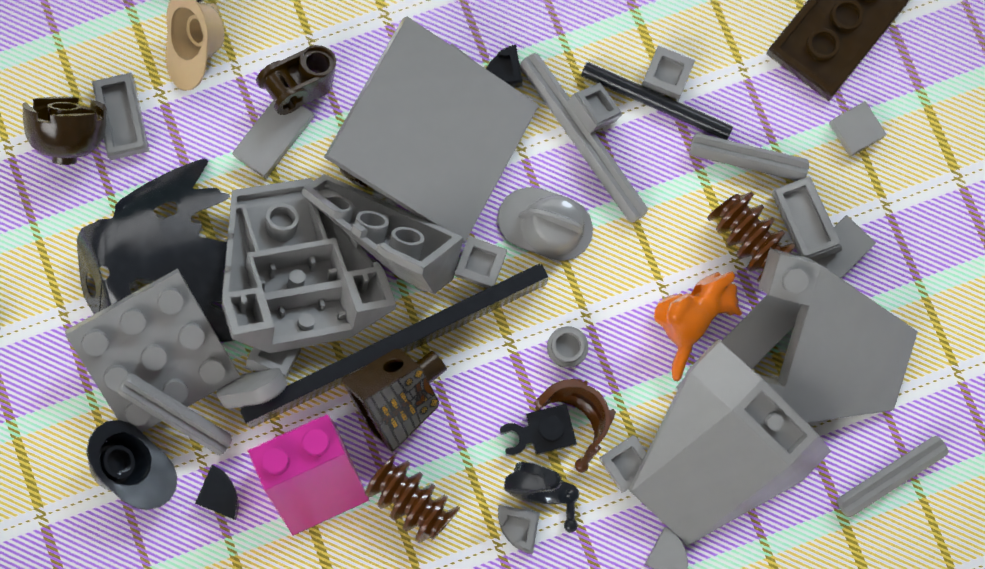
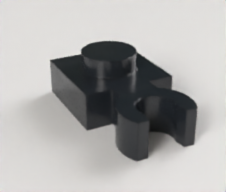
M567 404L527 413L528 426L521 427L515 423H508L500 428L501 435L512 432L519 438V443L515 447L505 449L506 456L519 455L527 445L531 444L534 446L536 456L577 445Z

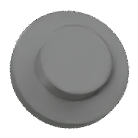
M571 326L561 327L550 335L547 343V352L550 359L556 365L572 368L582 363L586 358L588 341L579 329Z

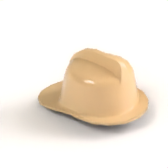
M170 0L166 15L167 71L177 88L183 91L193 90L201 83L205 75L207 60L223 45L225 34L223 21L219 15L218 7L214 3H198L196 0Z

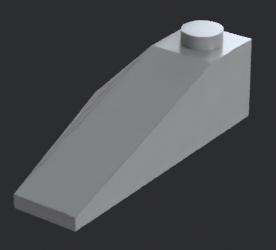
M326 174L303 187L302 195L398 278L413 284L416 289L436 294L454 279L464 237Z

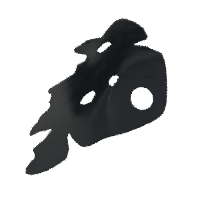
M200 159L183 165L147 182L122 198L115 205L113 218L100 219L81 228L77 237L80 281L84 298L93 314L132 294L129 285L135 279L156 281L178 268L221 342L235 341L232 340L224 311L211 305L213 302L222 301L223 271L225 269L227 242L200 237L199 232L202 224L191 222L193 214L224 202L230 197L229 194L220 192L218 188H193L208 164L207 159ZM167 202H175L178 210L174 215L161 219L154 214V209ZM101 266H106L109 270V277L105 281L99 270ZM88 272L92 275L95 282V298L91 296L88 289Z

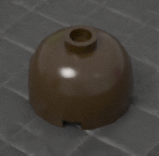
M42 97L33 99V107L27 102L22 104L24 132L30 146L42 155L52 157V162L55 164L70 165L77 163V157L86 156L100 145L104 138L106 106L101 102L90 99V107L79 105V98Z

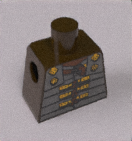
M394 349L345 377L342 383L370 432L393 452L438 408L439 400L430 383L447 371V368L434 351H430L419 361L415 362L401 349Z

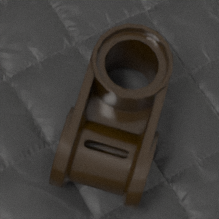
M322 45L309 46L290 57L267 65L257 75L256 83L261 89H266L275 102L274 108L276 112L280 115H286L330 92L335 74L336 57L327 47Z

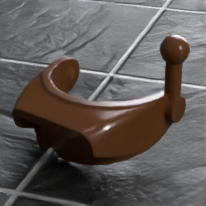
M566 379L552 384L533 404L536 406L535 409L540 411L550 403L563 402L573 405L590 420L594 431L593 443L589 445L583 458L575 462V469L583 473L588 470L589 462L600 451L601 447L599 444L605 438L616 411L613 408L609 410L604 397L599 391L588 386V381Z

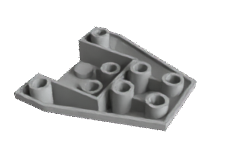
M717 339L687 370L628 490L686 545H690L802 482L831 450L820 435L786 401Z

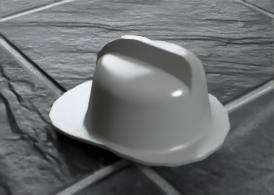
M526 187L509 194L499 207L497 221L500 232L509 243L518 248L550 259L565 261L574 259L582 254L592 241L593 225L590 215L581 204L568 197L541 188Z

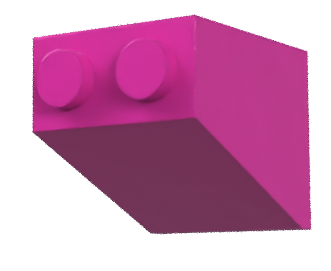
M328 414L247 450L264 491L292 536L370 501L365 495L364 486L339 430Z

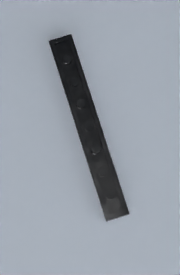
M537 264L287 385L283 392L265 403L242 407L240 413L245 423L250 428H253L343 384L342 380L394 349H401L407 353L547 285L548 275L543 265Z

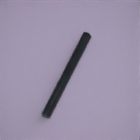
M586 62L581 76L597 84L601 83L606 88L721 139L728 140L733 126L590 62Z

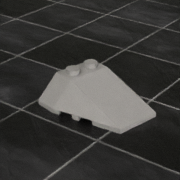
M312 178L232 190L222 293V307L232 340L268 353L349 339L396 309L397 304L385 270L377 261L373 263L358 242L302 195L303 187L313 181Z

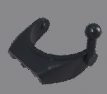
M523 461L516 463L514 472L505 478L504 490L515 498L527 502L566 504L567 520L564 522V529L569 533L575 532L578 528V523L575 520V502L579 498L577 487L562 481L560 474L549 468Z

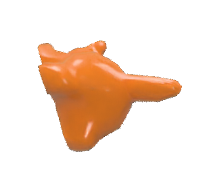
M733 271L723 275L719 272L713 273L696 283L691 294L682 295L679 293L668 296L658 302L654 312L655 322L664 328L668 338L678 347L672 363V378L674 381L678 382L682 378L693 344L704 335L710 323L718 314L742 315L743 312L738 305L737 286L732 284L735 279Z

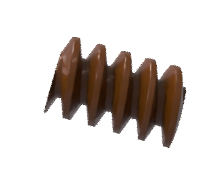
M752 192L743 195H733L707 217L708 221L722 218L716 227V231L719 234L732 231L726 240L728 246L742 243L736 254L739 259L752 256L746 267L749 272L759 269L764 270L770 248L790 254L795 248L794 243L784 246L779 245L785 234L783 230L770 234L768 230L775 221L773 217L761 221L758 219L764 209L762 204L749 208L748 204L754 196ZM763 271L758 277L757 282H760Z
M395 453L369 481L365 495L370 498L381 492L377 503L380 509L394 504L390 514L392 520H397L406 515L407 517L403 524L404 531H410L418 526L419 530L415 541L421 543L429 538L433 540L461 508L456 506L445 511L444 507L448 496L444 494L433 500L431 496L435 485L431 483L422 489L418 487L423 474L418 472L408 478L406 473L410 462L407 460L395 466L393 464L397 453Z

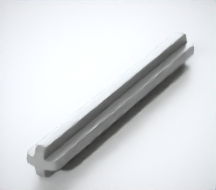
M532 53L520 62L521 70L624 216L631 223L641 219L646 215L648 207L594 132L589 133L568 104L567 101L570 97L540 55Z

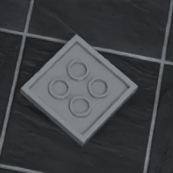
M178 268L65 330L66 337L117 419L131 423L141 432L162 421L120 396L119 386L128 374L136 375L186 407L240 378L237 368Z

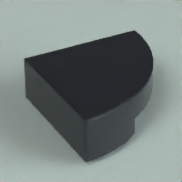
M516 45L502 49L490 61L486 69L512 87H522L523 81Z
M211 465L195 504L236 520L239 510L236 488L223 470Z

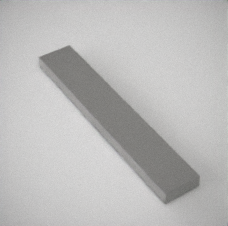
M848 215L834 227L842 244V251L815 261L840 278L876 244ZM766 295L721 342L753 369L794 327L800 303Z

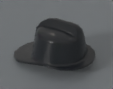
M121 420L106 421L95 428L88 439L86 453L90 474L97 484L104 489L111 490L117 497L133 508L143 510L156 509L170 501L176 491L177 474L173 463L164 452L129 422Z

